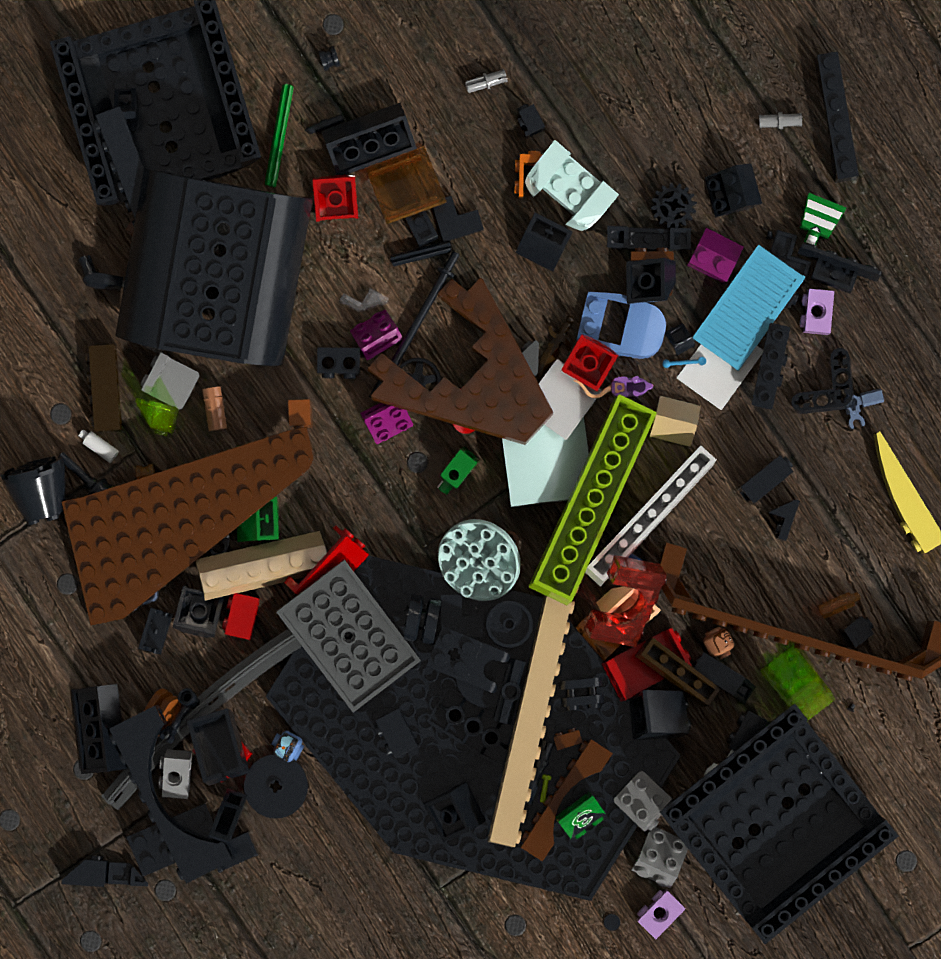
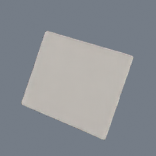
M700 345L690 360L705 357L706 364H686L677 376V379L722 410L760 358L763 350L756 346L740 370L737 371L706 347Z
M557 359L542 378L539 386L553 410V415L544 425L567 440L597 398L587 396L582 387L573 381L576 380L575 378L561 371L564 363ZM583 384L591 394L597 395L602 392L601 389L597 392Z

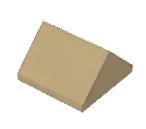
M659 396L656 408L657 414L653 420L650 437L691 447L698 425L701 406Z

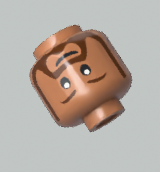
M719 626L705 633L706 637L703 639V643L711 657L718 656L719 659H723L731 655L730 650L733 649L735 644L727 629H721Z

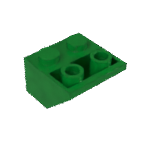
M274 497L237 527V542L280 540L278 497Z

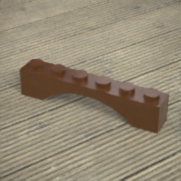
M589 739L588 742L586 740L583 741L578 749L580 752L576 760L572 758L566 768L569 770L565 777L561 776L554 787L557 790L553 796L551 794L547 796L543 803L545 806L541 814L537 812L531 821L534 824L530 831L526 830L521 836L520 842L522 844L520 847L542 862L554 845V820L563 798L579 781L592 774L601 772L613 754L592 739Z

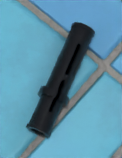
M543 739L540 745V757L538 760L535 759L534 762L536 775L534 781L530 780L529 789H532L529 802L526 801L528 804H533L545 768L549 766L548 760L552 749L555 746L554 743H549Z

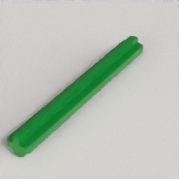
M283 84L265 179V185L268 187H276L294 89L293 85Z

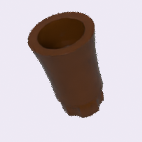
M591 614L586 616L576 627L603 663L624 643L623 640L615 636L599 620L596 621Z

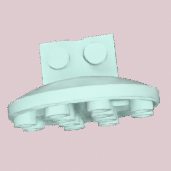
M470 519L457 523L443 536L438 549L439 567L446 582L458 593L473 600L490 601L502 597L514 586L520 574V555L514 541L502 528L485 520Z

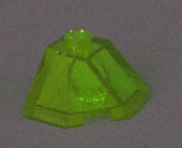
M136 398L137 406L150 428L155 430V434L167 437L168 433H174L179 414L178 408Z

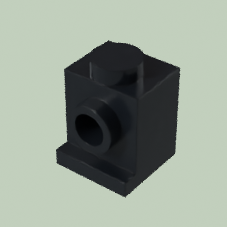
M525 104L517 109L519 116L517 122L521 130H526L524 132L525 139L545 130V125L534 104L531 106Z

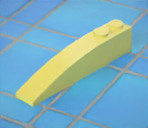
M878 432L874 434L877 458L888 494L902 521L900 526L905 534L909 533L913 541H911V544L916 552L920 551L921 554H925L941 544V530L882 433Z

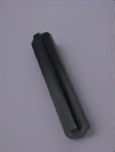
M449 241L393 254L390 256L392 266L395 267L450 253L452 247Z

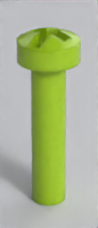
M544 774L542 776L544 780L540 802L543 803L546 799L549 780L552 778L550 775Z

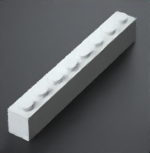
M700 446L588 565L585 573L601 587L712 468L717 459Z

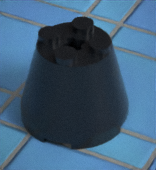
M55 456L33 460L17 467V470L10 468L0 474L3 485L27 525L40 522V519L44 518L47 521L59 518V515L64 514L62 501L66 500L65 465L62 457H59L58 460H56Z

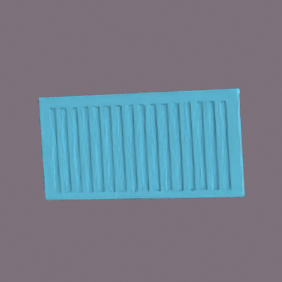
M758 245L697 330L693 339L739 371L768 331L769 324L776 320L805 279V276Z

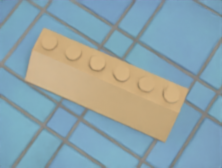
M317 531L197 559L196 565L204 599L206 601L283 583L289 576L294 580L304 578L327 552L321 533Z

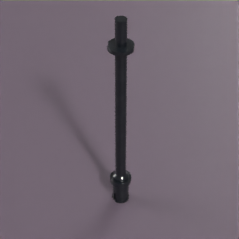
M452 251L444 267H437V270L441 273L391 360L397 366L447 277H454L451 270L460 254ZM380 380L377 381L368 397L371 398L372 393L382 384Z

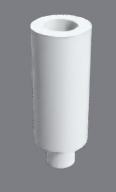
M83 429L78 435L84 440L83 444L109 463L119 453L116 448L92 431L88 433Z

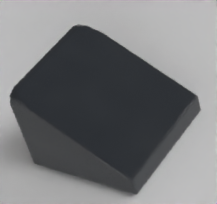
M683 323L665 332L668 341L677 355L695 346L693 337Z

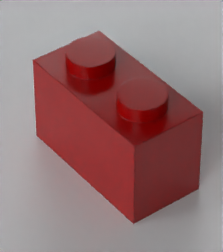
M239 593L234 594L233 597L229 596L227 609H230L229 617L224 618L222 626L226 635L251 640L260 598Z

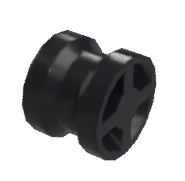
M334 46L330 47L327 51H318L324 71L329 70L333 66H340Z

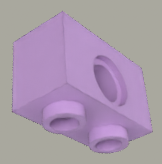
M808 289L806 294H803L802 306H805V314L800 317V327H803V333L829 335L831 333L834 291ZM816 306L821 309L822 314L820 317L812 315V307Z
M667 889L663 892L659 890L652 898L654 902L649 907L645 905L637 913L639 916L636 919L637 922L655 939L686 909ZM658 907L665 909V915L662 918L654 916V910Z

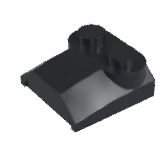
M183 586L173 628L183 633L205 638L215 637L225 596L205 601L203 591Z

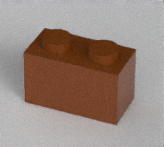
M310 399L288 400L289 426L291 429L305 426L313 428L312 402Z

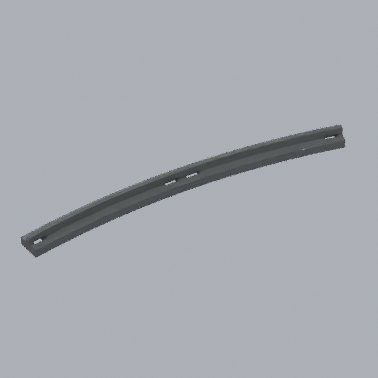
M289 628L241 661L197 698L200 700V705L195 709L189 710L177 729L173 743L169 744L166 741L169 734L163 740L160 737L157 738L152 756V772L160 765L161 756H165L167 749L174 750L190 735L188 720L214 713L244 687L302 647ZM233 683H235V685H234L231 689H229L227 692H225V690H226L229 686H231ZM218 696L219 698L209 706V703ZM129 768L124 769L101 796L117 810H120L138 789L137 784H133L129 778ZM122 791V792H123L122 795L118 798L117 801H115L114 799H115V798L119 795V793Z

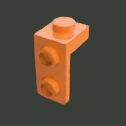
M528 151V154H520L519 160H515V172L519 173V181H515V193H519V199H523L524 166H534L543 155L540 151Z

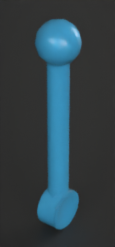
M700 357L696 360L682 361L664 360L662 365L665 368L672 365L685 364L705 365L706 358Z

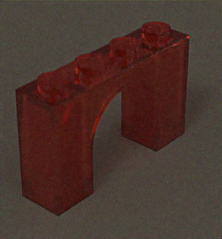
M614 555L607 571L608 577L613 585L638 590V598L631 608L621 613H608L591 609L584 628L590 639L636 647L638 641L643 636L646 622L650 620L652 608L658 601L659 592L666 582L667 575L660 564Z

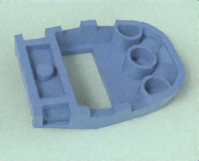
M588 292L576 341L579 340L581 334L599 341L598 338L607 301L612 300L627 304V296L615 293ZM647 302L629 304L630 307L621 345L604 341L599 342L615 351L619 355L618 357L649 358L655 355L662 345L666 330L665 317L660 309Z

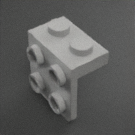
M160 353L159 356L155 355L150 365L152 367L150 374H146L141 382V386H143L142 391L181 410L199 378V373L163 353Z
M640 771L614 798V803L645 832L648 829L652 831L658 825L659 821L657 819L661 816L660 811L674 801L643 771Z
M655 827L652 831L649 830L641 853L632 867V871L643 878L655 881L660 886L671 888L678 877L688 848L679 837Z

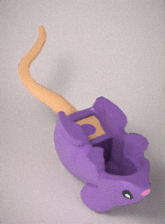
M638 376L633 378L618 377L613 379L611 385L604 388L601 393L594 395L580 381L573 380L591 398H600L606 393L612 392L614 397L620 394L626 398L633 396L636 399L653 388V384Z

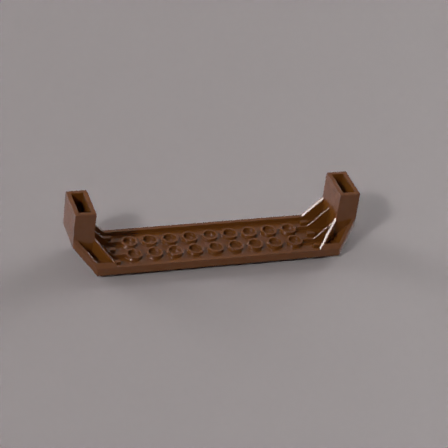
M670 543L663 544L654 580L668 607L672 608L671 612L685 615L686 612L692 613V618L706 621V618L713 620L712 624L726 627L727 624L733 625L732 630L747 633L750 630L754 632L753 636L768 639V636L774 637L773 642L788 645L791 642L794 643V648L809 651V648L815 649L814 654L829 657L830 654L836 655L835 660L850 663V660L856 661L855 666L870 669L873 666L876 667V672L891 675L894 672L897 673L896 678L912 681V678L922 679L941 667V622L928 621L920 649L898 662H893L695 604L679 578L687 548Z

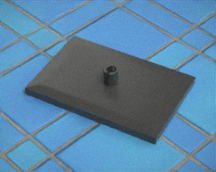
M344 559L276 610V613L353 713L421 661ZM350 632L349 637H344V634Z

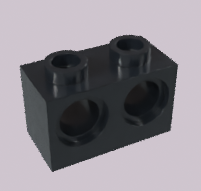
M317 347V374L322 375V378L333 379L334 375H343L344 379H356V375H360V348ZM326 358L334 360V366L330 369L322 366L323 360ZM347 358L355 360V366L352 369H346L343 365Z

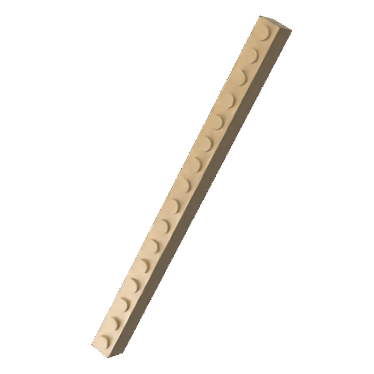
M544 595L488 835V842L509 847H515V844L520 843L522 831H519L520 823H524L527 810H524L525 801L529 802L532 789H529L530 780L534 781L536 775L534 762L535 759H539L541 747H538L540 738L543 739L546 726H543L545 717L548 718L551 705H548L549 697H553L556 685L553 684L554 676H558L561 664L558 663L559 655L564 653L565 643L562 641L564 634L567 635L570 622H567L568 615L573 613L574 601L566 606Z

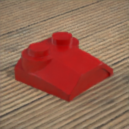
M355 175L313 178L316 222L344 218L358 219Z
M581 334L561 371L598 392L619 355L596 339Z

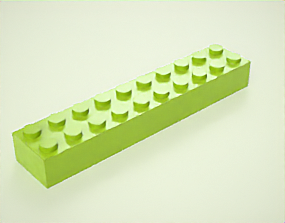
M620 394L613 400L529 584V588L566 606L572 602L657 412Z

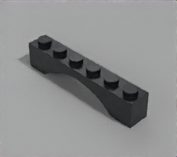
M838 52L819 54L815 57L814 62L826 113L834 182L856 180L859 174Z

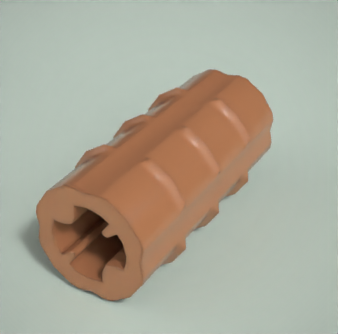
M221 387L202 389L209 431L227 429Z

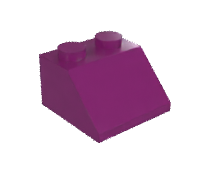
M706 228L687 266L725 285L744 247Z

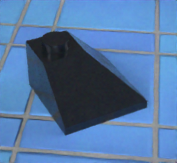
M666 258L626 261L627 304L667 301L676 283V261Z

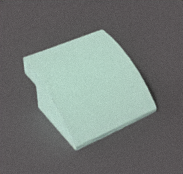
M584 417L567 440L545 425L541 427L526 445L502 438L511 507L560 502L569 499L589 455Z

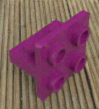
M386 310L375 313L372 318L357 324L350 330L367 361L403 340L398 327Z
M379 403L360 413L376 444L386 441L414 425L407 410L384 403Z

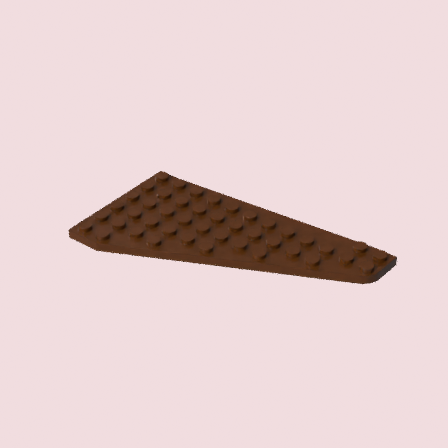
M308 427L283 431L87 496L62 501L90 625L124 619L310 468L314 459Z

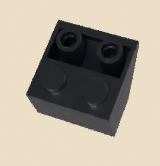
M751 163L735 165L704 177L715 218L744 211L762 204Z
M534 213L515 253L553 272L573 231Z

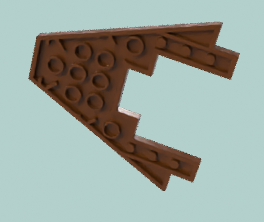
M479 278L468 291L451 279L439 291L438 297L484 333L472 346V350L482 357L486 363L461 390L444 377L429 392L384 354H381L368 368V372L382 382L372 393L371 399L526 445L551 418L553 410L483 279Z

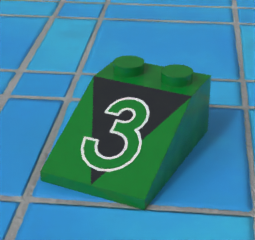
M587 792L556 815L555 818L571 839L573 837L578 839L587 832L585 829L591 824L596 826L603 821L604 818L602 816L606 813L594 796Z

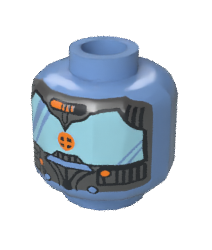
M284 731L281 735L277 733L271 744L275 746L273 749L274 755L287 762H291L293 759L297 761L304 748L302 738L289 731Z

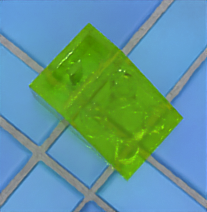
M794 645L760 670L787 708L795 703L808 720L835 701L832 691L800 652L794 648Z

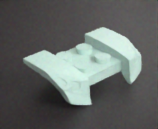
M554 140L527 175L525 184L533 197L543 189L573 215L565 225L580 231L586 230L605 213L619 194L604 181L600 182L569 156L571 153Z

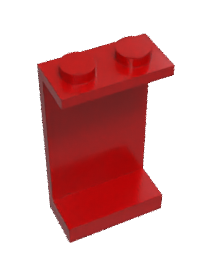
M335 525L333 529L341 536L337 543L300 583L290 576L284 583L297 595L343 559L355 571L369 556L363 549L366 545L357 537L353 540L354 535L346 528L342 531Z
M669 628L651 637L692 666L690 663L691 657L688 651L682 648L680 644L681 637L676 630L674 631L673 628ZM645 641L602 663L621 702L664 679L635 657Z

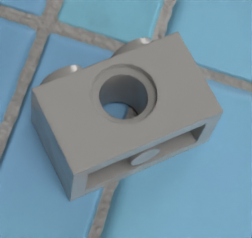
M167 749L165 756H161L160 769H163V776L159 778V789H162V797L188 799L191 782L192 751ZM170 772H177L179 776H173Z

